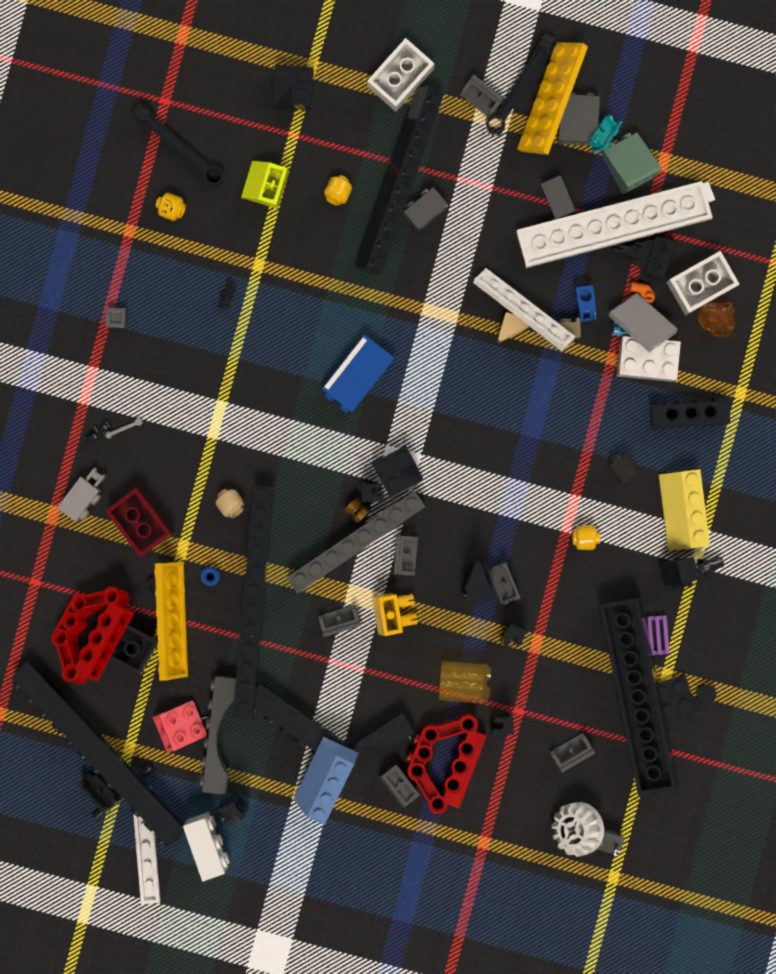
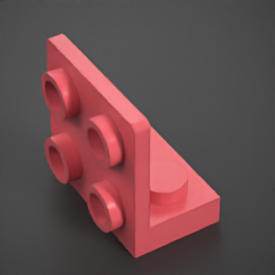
M189 701L172 710L152 717L166 752L178 750L207 736L194 701Z

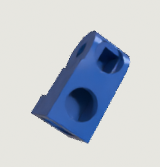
M593 285L575 287L574 294L576 296L580 322L596 320Z

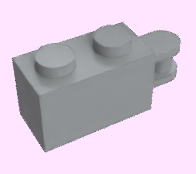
M94 468L86 479L80 477L57 508L75 522L83 521L89 514V507L92 504L96 505L100 500L101 496L99 494L102 491L98 487L106 476L99 474L97 469ZM92 478L97 481L95 485L89 482Z

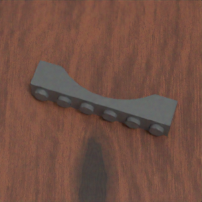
M216 675L215 679L211 681V691H214L213 698L209 699L208 710H211V718L208 717L206 729H209V737H205L204 741L207 755L203 756L202 767H205L204 775H201L200 786L203 787L202 792L224 795L227 793L229 771L225 767L220 755L218 732L225 711L234 701L236 677Z

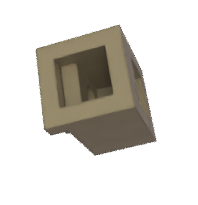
M576 318L574 322L571 319H560L559 324L572 333L575 339L581 337L580 318Z

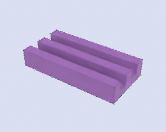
M667 616L646 617L652 655L669 654ZM652 620H655L657 643L656 651H654ZM659 620H662L664 650H661Z

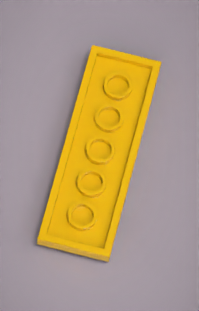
M556 42L517 148L521 152L549 154L588 48L584 43Z
M184 562L156 563L154 575L156 579L159 681L188 677Z

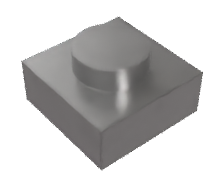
M106 308V327L126 328L127 309Z

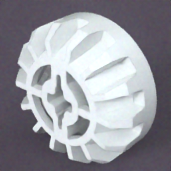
M583 802L570 803L562 806L560 811L555 813V822L551 824V828L555 829L553 839L558 840V848L564 849L567 855H575L576 857L594 852L600 846L604 836V825L601 816L591 805ZM568 817H574V820L567 824L563 822ZM561 825L564 826V833H565V837H564V838H563L562 832H561ZM579 838L581 839L579 843L573 844L574 842L578 841Z

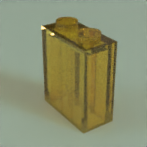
M441 660L439 700L485 703L490 695L487 679H491V668H488L487 663Z

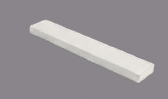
M487 268L474 279L473 283L561 351L575 339L572 333Z
M134 815L141 904L160 903L155 832L149 831L144 825L145 821L141 817L138 818Z

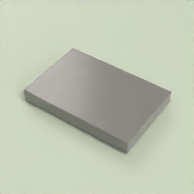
M638 293L609 313V317L648 352H651L672 337L678 330Z

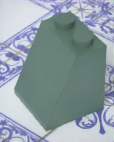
M631 133L626 134L621 138L622 141L617 144L611 142L610 146L601 154L622 194L655 178L662 170L638 133L633 135Z

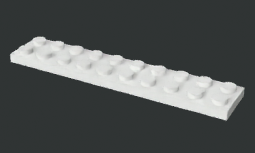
M700 181L518 229L516 233L525 266L529 268L711 220L713 217L703 182Z

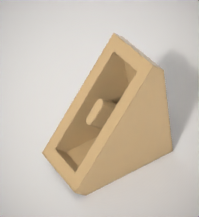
M506 312L497 341L500 343L530 326L516 315Z

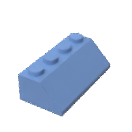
M325 737L322 738L294 797L295 802L308 818L325 825L358 756L357 752Z

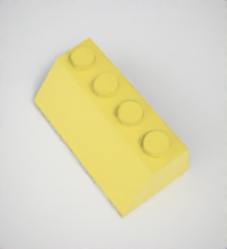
M700 469L658 475L668 551L710 546Z

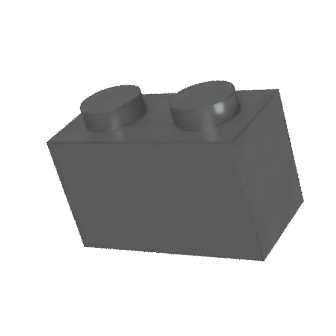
M434 187L430 190L428 188L419 195L420 199L416 202L411 201L405 206L404 216L417 232H420L448 208V204Z

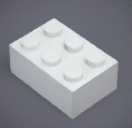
M405 38L369 78L367 87L396 112L434 70V63Z
M721 251L666 282L685 315L739 285Z
M622 336L619 344L616 376L669 382L676 381L681 342L666 340L654 350L648 352L633 337Z
M209 812L187 819L183 825L202 882L225 874L228 863H230L227 853H223L221 847L223 845L222 837L220 834L217 835L215 827H217L214 816H210Z

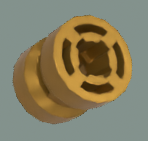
M358 497L344 509L347 514L353 516V520L356 523L371 511L367 506L361 504V500Z

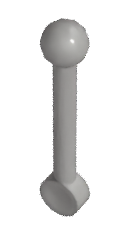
M137 418L135 422L116 429L112 432L107 431L105 433V437L110 439L112 435L122 432L133 426H141L143 424L142 419Z

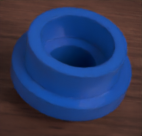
M207 567L201 573V580L207 586L216 585L220 580V573L214 567ZM208 573L214 574L213 580L207 578Z

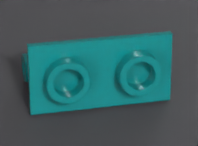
M612 115L603 117L598 125L599 128L590 137V145L594 147L591 151L592 153L600 150L604 151L610 146L609 142L618 133V128L622 121L615 122Z

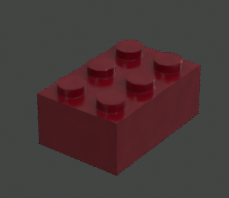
M135 488L105 511L139 557H144L173 535V532L140 488Z

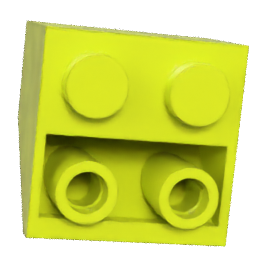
M252 161L241 198L278 209L289 174L288 168L269 162Z

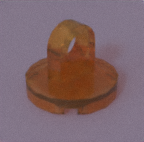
M730 301L721 304L706 303L698 314L699 322L706 331H711L713 336L726 337L735 327L733 317L735 308Z

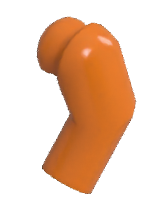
M630 282L629 291L638 292L648 303L654 301V292L648 284Z

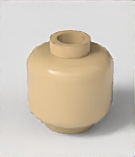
M224 489L218 493L216 506L224 517L234 518L242 513L244 501L236 490Z

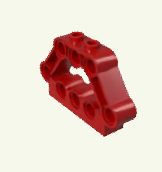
M108 587L105 591L88 595L76 594L73 596L52 635V642L57 647L63 668L62 677L65 681L84 684L88 679L99 680L134 614L133 611L126 608L129 603V594L126 591L115 587ZM106 610L99 615L98 626L90 632L87 646L83 647L80 651L78 635L85 630L88 616L94 612Z
M464 713L457 719L436 725L426 724L420 734L416 733L413 744L416 746L414 751H410L407 756L406 762L409 763L407 768L408 776L417 783L428 801L430 811L435 814L443 813L448 804L457 808L460 807L485 742L486 734L477 730V720L471 713ZM471 719L473 721L472 727L464 728L462 725L463 721ZM430 729L436 732V736L433 739H428L425 736V733ZM466 733L465 738L458 743L459 754L451 761L452 772L446 776L444 780L445 790L441 794L425 769V763L433 755L432 745L438 740ZM463 744H471V751L463 752L461 750ZM423 747L429 750V754L425 757L420 756L418 753ZM462 761L465 763V768L460 771L454 768L455 764ZM418 765L423 770L420 774L415 775L412 773V768ZM452 779L458 781V786L453 789L448 787V782ZM434 799H441L443 804L440 807L433 806L432 802Z

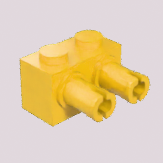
M392 593L372 597L379 635L388 636L403 633L402 627L417 625L418 621L414 619L417 618L415 612L400 616L399 608L414 606L415 602L411 600L414 599L412 593L397 597V594Z

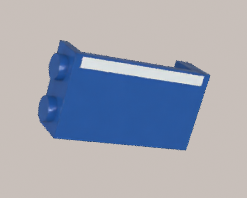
M364 334L323 386L322 390L325 392L323 396L331 402L333 400L339 403L338 407L346 414L349 411L353 414L355 408L388 366L393 363L395 358Z

